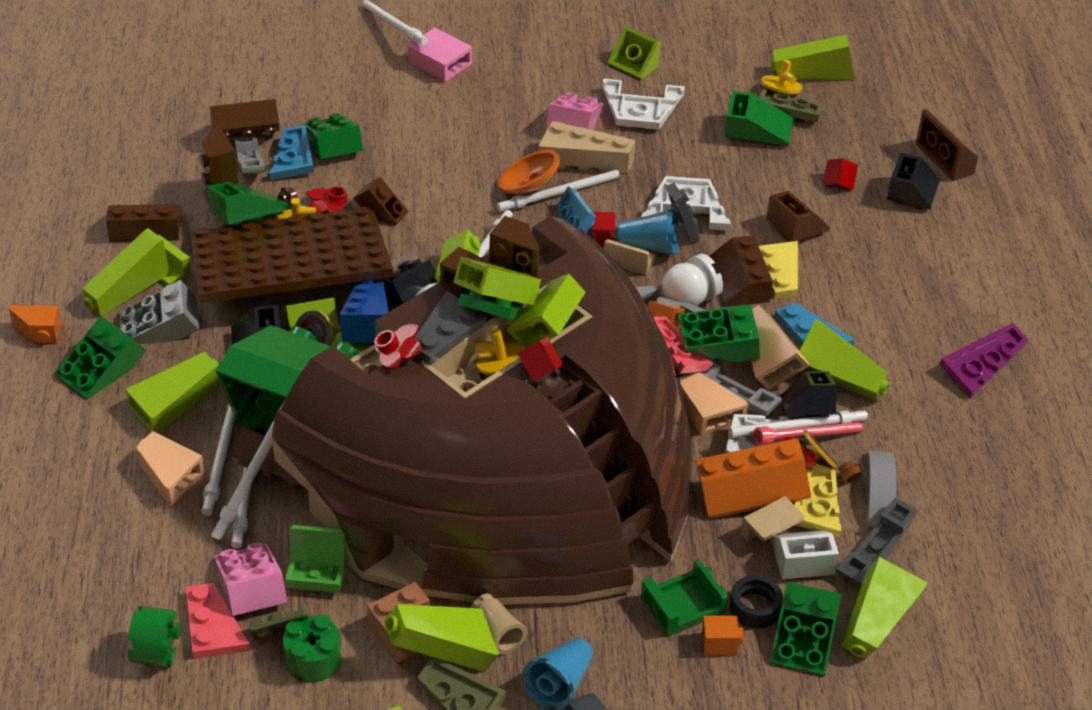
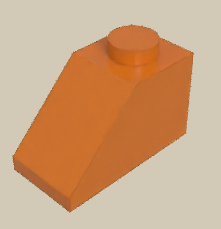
M9 305L12 326L32 343L57 344L62 325L59 306Z

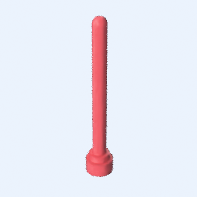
M860 422L775 431L772 428L763 426L754 429L753 440L758 447L772 444L786 436L806 438L803 434L805 429L813 437L861 432L864 426Z

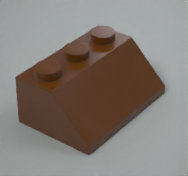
M276 99L210 106L211 129L216 125H220L228 139L235 136L248 138L254 134L261 133L263 135H272L279 131Z
M927 109L922 110L916 145L952 181L974 175L978 156Z
M216 125L201 143L202 154L199 155V160L204 169V172L201 173L203 184L205 186L224 182L238 184L235 150L220 125ZM206 187V190H203V195L206 203H209Z
M178 204L108 206L106 224L109 242L134 241L148 228L167 241L179 240L182 207Z
M754 235L733 237L709 256L715 262L711 265L716 274L721 273L723 291L720 293V297L724 307L770 302L773 280Z
M258 426L243 428L232 457L239 459L238 464L249 467L268 430ZM272 445L260 467L262 469L261 473L273 479L279 476L286 480V485L296 489H300L301 486L304 487L274 460Z

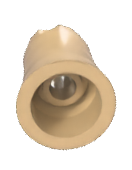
M483 594L472 603L471 608L483 610L500 655L511 653L522 645L527 637V627L506 610L499 600L494 599L491 594Z

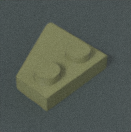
M298 605V611L284 613L281 610L267 616L249 620L251 637L258 636V639L273 637L275 635L274 632L286 631V626L290 621L308 618L307 605Z

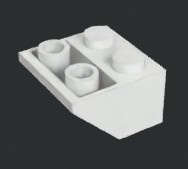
M821 530L777 534L770 538L782 579L835 575L839 552L833 533Z

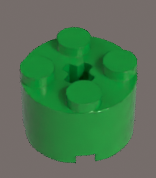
M138 606L139 610L134 611L129 628L128 640L132 641L133 650L128 649L129 662L164 667L167 665L172 666L176 654L175 649H173L174 639H179L181 634V622H177V611Z
M324 614L308 616V618L293 620L287 624L283 636L285 665L288 672L293 676L295 674L301 677L302 681L320 682L330 678L342 661L340 632L330 617Z

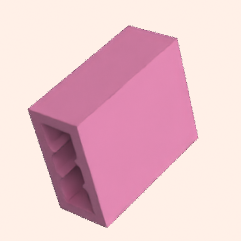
M433 28L424 34L429 40L427 45L414 41L407 45L408 63L444 82L472 64V46L437 28Z

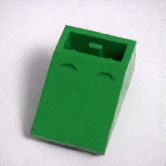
M732 91L724 137L789 146L793 117L755 94Z
M341 113L331 114L329 118L323 120L320 117L310 118L308 123L302 124L306 126L309 142L316 156L320 159L363 151L359 124L341 115Z
M231 182L206 186L210 213L230 226L240 225L245 220H260L266 215H281L284 213L283 211L291 209L289 204L272 194Z
M751 304L678 314L685 351L735 363L760 359L759 335Z
M100 316L54 372V375L89 399L132 370L147 350L129 335Z
M787 582L770 663L825 676L842 594Z

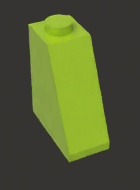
M460 257L453 283L482 295L534 306L536 297L539 294L541 279L525 273Z
M569 273L551 280L536 297L534 306L528 305L521 315L511 323L507 331L520 345L526 348L545 337H548V339L556 337L560 334L586 292Z

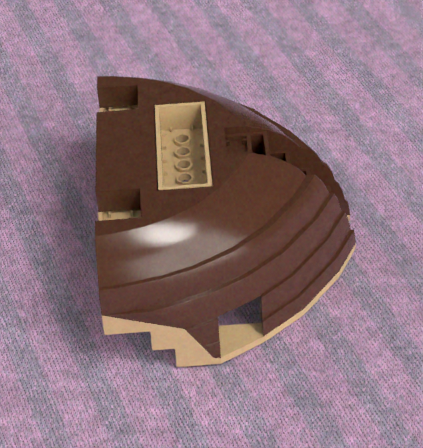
M553 216L532 227V233L540 247L539 279H541L539 293L551 280L568 273L586 292L560 334L549 339L563 366L542 378L532 381L520 358L493 375L480 373L476 367V359L481 353L476 352V342L492 341L491 331L499 329L501 330L504 344H519L507 331V328L515 319H506L480 311L486 315V324L432 365L416 356L410 360L402 359L395 369H387L380 363V355L375 350V345L351 359L347 358L334 346H331L312 357L293 384L282 408L276 412L272 433L274 460L308 490L310 512L327 528L344 531L345 564L363 580L396 589H401L416 582L426 596L471 603L483 594H491L502 605L569 603L631 592L633 590L634 576L633 567L630 566L628 544L637 537L644 540L670 562L673 560L687 520L693 461V444L680 377L676 379L672 355L651 311L645 305L640 293L619 264L581 228L577 230L567 221ZM489 253L481 258L489 261ZM440 282L376 319L375 338L382 331L391 330L395 332L401 326L408 324L418 325L419 332L446 291L459 299L461 294L440 284ZM514 301V303L523 305L522 312H523V310L529 305V304H524V303H519V302H515V301ZM404 537L433 544L430 546L428 565L404 545Z

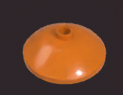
M553 150L531 153L510 165L500 176L498 186L502 192L511 195L536 192L542 189L556 173L560 164V158Z

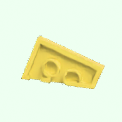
M798 241L759 246L773 280L771 293L774 299L797 296Z
M819 464L808 467L807 476L811 498L795 502L794 506L804 515L803 521L796 524V526L813 531H827L833 533L834 537L840 538L841 524L839 523L840 512L837 503L838 492L835 469Z

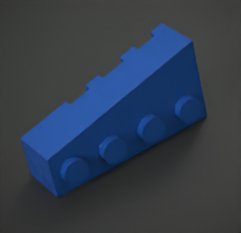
M383 278L356 283L340 313L342 342L375 341V320L388 313Z

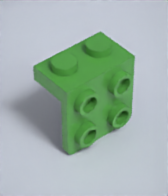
M301 525L291 526L289 531L290 564L285 578V588L340 593L345 575L344 531L341 529Z

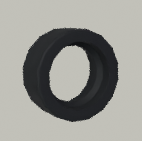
M758 575L745 576L732 587L729 609L732 616H737L740 624L756 629L765 628L774 624L779 618L783 594L780 587L767 577ZM747 594H759L768 598L772 606L763 610L751 609L745 606L740 601V598Z

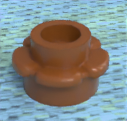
M852 461L844 463L839 467L840 472L837 477L841 478L845 484L855 481L862 475L859 467L860 464L853 463Z

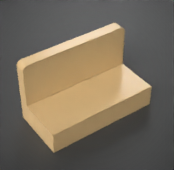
M609 239L604 243V250L623 269L647 275L654 263L655 254H651L648 251Z
M784 496L744 517L741 535L746 541L757 536L762 541H765L802 522L804 515Z

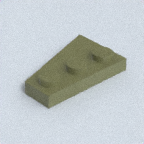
M764 87L759 96L791 117L803 119L805 122L818 123L822 114V105L802 97L792 98L789 94L775 92Z
M435 657L430 658L417 677L418 683L445 710H498L507 697L505 690Z

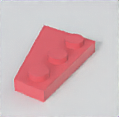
M666 316L654 317L679 374L703 372L710 369L713 363L706 356L685 351L682 332Z
M207 583L186 586L193 659L250 651L248 640L215 584Z

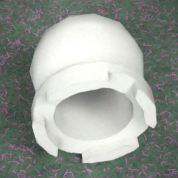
M701 253L689 258L688 262L674 265L664 275L662 283L664 297L684 301L695 306L701 304L704 299L708 301L716 298L723 291V281L721 273L716 274L711 265L715 262L708 255Z

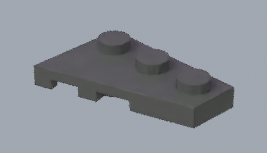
M673 182L666 186L668 198L671 202L670 206L677 213L678 225L693 245L700 241L697 233L700 228L696 220L692 218L694 212L691 206L686 204L689 201L683 188L679 190Z
M448 291L445 292L415 337L422 346V351L417 357L429 365H432L486 324L485 314L476 309L459 305V298Z

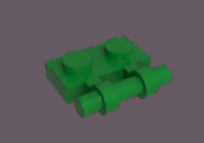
M470 290V294H461L458 303L459 305L506 319H516L517 315H521L523 305L514 303V301L482 295Z

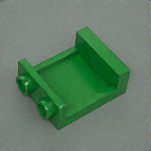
M700 559L694 561L692 571L660 584H656L652 577L642 580L640 598L667 637L703 623V616H720L725 614L726 601L728 600L727 593L722 586L718 585L713 578L711 570L705 567Z

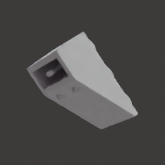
M181 280L167 285L162 290L148 295L144 299L119 311L120 330L139 344L178 341L199 330L196 296Z

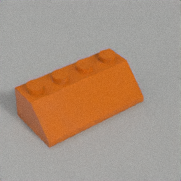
M798 438L696 459L697 476L708 519L761 509L784 496L790 502L811 498L805 460Z

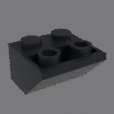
M900 152L890 180L887 199L931 210L940 179L922 157Z
M420 258L411 262L407 260L397 265L398 270L393 272L394 277L383 278L386 300L394 308L415 297L419 290L428 284L438 283L435 279L436 271L430 259L421 261Z
M278 304L255 306L231 326L232 345L270 325L281 328Z
M829 371L804 372L779 396L782 398L781 406L785 415H789L791 418H803L804 415L825 418L829 417V414H836L837 385Z

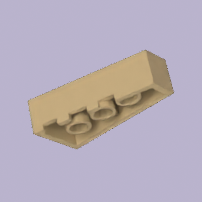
M552 121L538 146V151H555L560 158L558 169H565V166H577L579 170L584 171L598 168L599 172L618 170L619 173L628 174L634 162L635 140Z

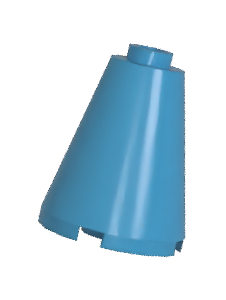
M667 210L621 222L619 227L615 228V240L645 251L669 256L675 255L678 252L679 232L676 231V225H678L677 213L675 210Z
M574 638L529 661L522 671V678L525 676L527 684L524 688L532 700L546 709L551 706L556 707V710H561L568 706L593 659L594 654L590 644L581 638Z

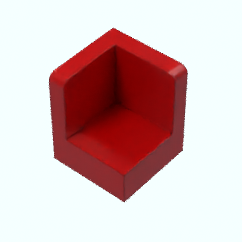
M844 158L827 160L823 185H839L848 190H853L858 165Z
M592 211L596 218L591 228V238L601 247H604L607 239L615 240V213Z
M548 337L517 353L532 381H536L563 366Z

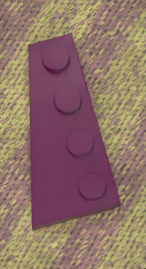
M1011 323L941 358L939 365L964 393L971 398L1027 344L1029 339L1014 323Z

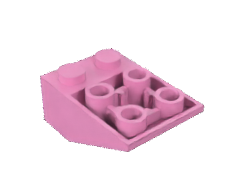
M565 93V96L562 95L549 104L545 130L549 128L552 121L593 130L603 103L598 102V99L594 97L580 99L577 98L578 95Z
M253 543L248 545L247 548L237 551L235 549H228L221 552L220 555L214 556L228 606L233 616L287 603L282 571L267 543Z

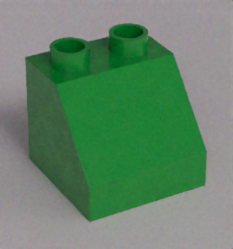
M272 325L231 345L215 371L237 424L245 427L258 426L269 430L275 419L276 412L280 410L293 384L309 360L331 346L318 342L317 338L304 328L294 326L290 331H286ZM337 342L334 345L336 349L349 359L360 354L354 347L346 343Z

